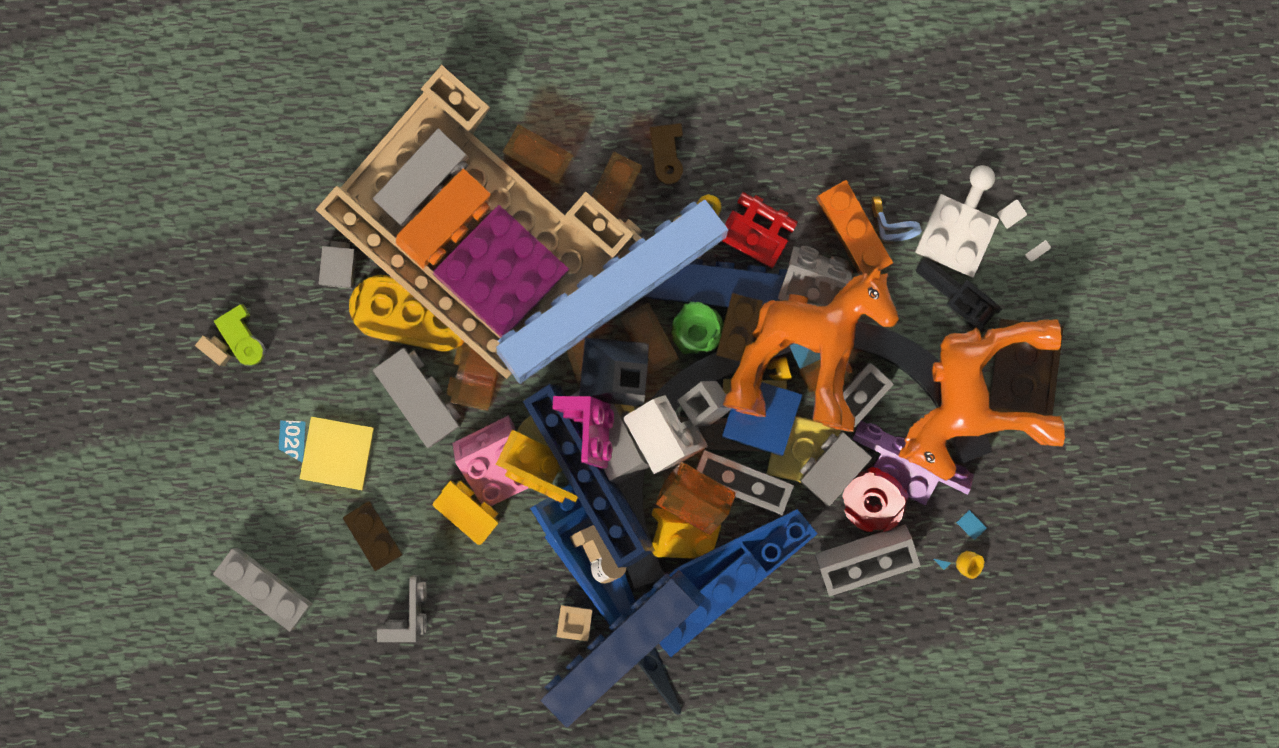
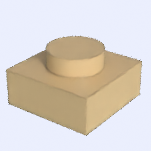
M215 335L211 339L202 336L195 345L219 366H225L232 357L226 352L229 346Z
M561 605L556 637L588 641L593 609Z

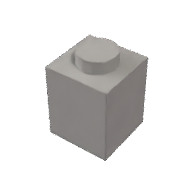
M331 241L330 247L322 246L319 285L354 288L357 251L349 249L350 243Z
M717 381L700 382L678 399L694 427L711 426L732 409L723 405L726 394Z

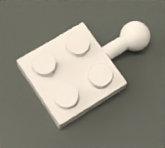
M985 165L977 166L972 170L970 174L972 187L964 204L940 194L915 250L917 254L974 278L999 221L995 217L976 210L983 191L991 188L995 182L993 170Z

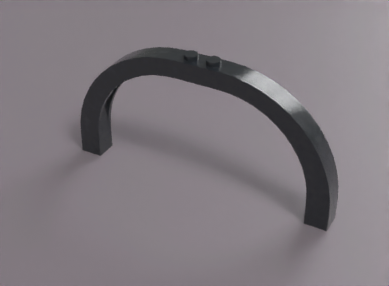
M857 322L853 349L878 356L901 369L920 385L936 408H939L941 406V383L934 382L932 374L933 363L939 362V360L917 343L896 332L876 325ZM787 346L778 354H776L773 358L781 356L786 353H790L792 351L790 347ZM716 353L709 355L675 375L649 401L666 395L673 410L676 411L680 406L678 399L697 384L703 381H717L734 374L741 362L716 356ZM987 434L950 438L960 463H965L993 452ZM644 470L617 485L651 542L643 510ZM653 553L627 567L635 589L658 581L664 575L659 560Z

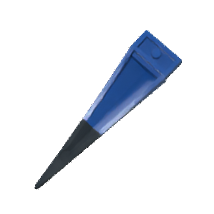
M571 484L563 488L564 490L576 495ZM548 497L531 507V511L546 534L545 539L607 623L611 625L620 615L623 614L627 618L633 613L630 607L635 602L625 573L610 583L598 582L592 575V563L583 545L575 548L570 539V536L593 525L579 498L576 502L565 498L563 503ZM653 648L638 662V665L672 711L679 715L681 714V708L657 653Z

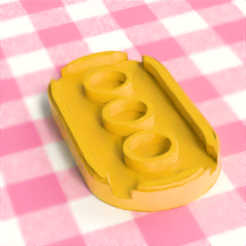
M375 275L367 278L352 292L349 302L350 315L354 324L370 337L435 351H450L465 343L391 276Z

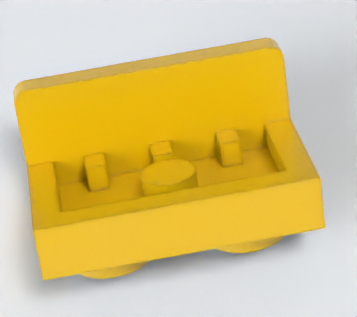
M461 480L457 484L454 481H450L439 497L433 502V507L477 545H481L500 523L495 518L499 513L485 501L480 505L471 497L474 491Z
M666 506L665 509L653 508L652 516L659 522L652 544L655 549L652 553L656 557L695 559L714 550L721 524L711 515L710 511L695 507L693 510H681L674 506Z

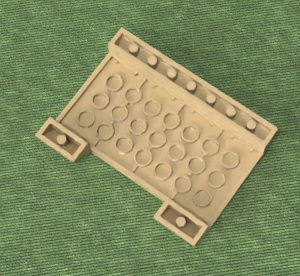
M441 65L421 88L423 91L422 95L341 187L336 186L316 208V211L508 379L512 373L498 356L496 346L500 344L498 340L501 337L433 275V271L500 205L569 268L568 273L513 329L515 332H518L526 326L524 322L530 316L539 311L543 314L552 308L551 303L558 296L564 293L569 296L578 289L577 284L589 275L596 277L603 272V266L612 258L619 256L634 233L587 192L580 197L566 215L560 212L473 135L490 107ZM439 128L470 157L465 162L468 164L466 171L491 193L488 203L490 209L479 221L473 218L466 225L469 229L467 233L457 243L452 240L444 248L447 252L436 265L433 266L429 263L423 269L395 243L397 234L404 227L377 204L373 197ZM451 177L445 183L444 187L453 179V177Z

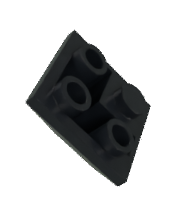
M585 337L579 396H591L610 404L641 407L645 398L649 344Z

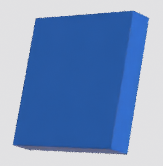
M761 382L760 389L766 403V417L740 413L732 408L722 438L783 456L802 394Z

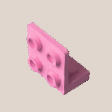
M509 416L452 443L455 463L481 504L485 501L490 506H493L528 489V487L504 476L507 470L495 465L511 431H515V426Z

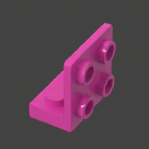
M553 396L554 410L562 412L563 418L574 419V422L583 423L581 461L598 468H607L608 461L611 460L613 452L612 443L609 441V428H612L614 424V413L610 409L611 404L591 396Z

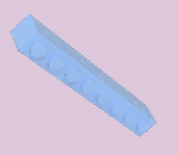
M703 200L698 205L696 202L690 203L680 212L681 217L673 222L670 220L663 222L655 229L654 232L656 234L647 241L644 238L636 241L628 249L630 253L621 259L616 256L609 260L603 266V272L596 277H593V275L585 277L577 284L578 289L568 296L564 293L552 301V308L545 313L536 312L524 322L526 326L518 332L511 330L498 340L500 344L496 346L497 354L518 383L524 382L727 237L728 229L708 202Z

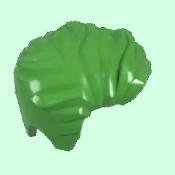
M690 302L684 305L673 320L671 334L674 343L683 354L702 351L710 352L718 347L724 324L721 316L713 308L701 302Z

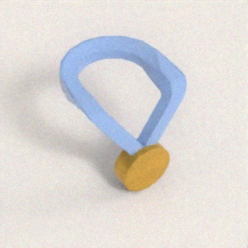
M880 196L872 197L873 214L878 219L879 236L882 241L908 240L922 232L920 223L914 221L887 224ZM913 228L908 232L886 235L884 229Z

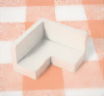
M666 395L652 399L624 416L625 423L654 474L678 465L708 447L698 427H694L691 420L683 423L680 422Z

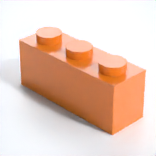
M463 168L397 234L395 243L421 268L424 269L429 263L433 266L436 265L447 252L444 248L452 240L457 243L467 233L469 229L466 225L473 218L479 221L490 209L488 203L491 193Z
M847 180L818 195L816 199L859 275L869 273L877 267L883 270L893 264Z

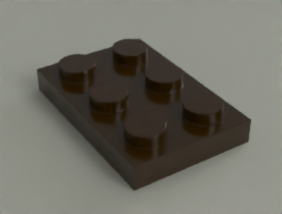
M1000 318L998 328L1009 327L1025 321ZM1060 326V327H1061V344H1062V336H1063V328H1064V326ZM1019 342L999 349L994 355L989 408L998 412H1028L1053 416L1061 346L1059 350H1040L1026 342Z

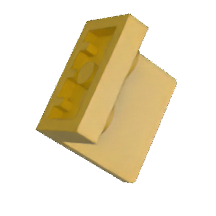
M512 430L495 464L507 470L504 476L563 503L565 498L576 502L578 499L576 495L552 484L560 465L550 448Z

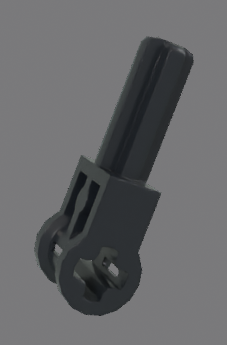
M929 258L923 259L915 270L918 275L950 300L946 307L973 329L977 327L980 334H983L985 331L984 326L995 313H1000L1002 310L995 301L968 280L961 285ZM983 308H986L983 314L979 318H976L978 313Z

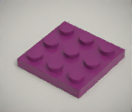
M498 205L433 271V275L496 334L502 337L519 324L568 273L569 268L506 210Z

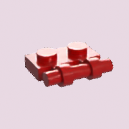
M742 192L737 203L748 209L744 216L732 210L724 224L728 232L727 237L722 242L773 269L788 240L777 235L780 228L782 227L792 233L798 221L788 217V212L782 209L778 211L763 203L764 199L755 195L752 197ZM756 213L773 222L769 230L752 221Z

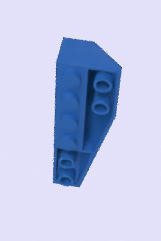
M796 509L676 568L669 576L671 577L680 570L706 598L693 613L659 644L672 657L818 533ZM651 589L646 595L650 597L656 589Z

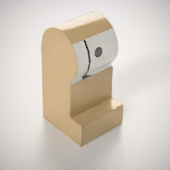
M594 525L570 536L575 548L583 545L592 563L591 572L595 580L606 584L624 575L626 567L618 568Z

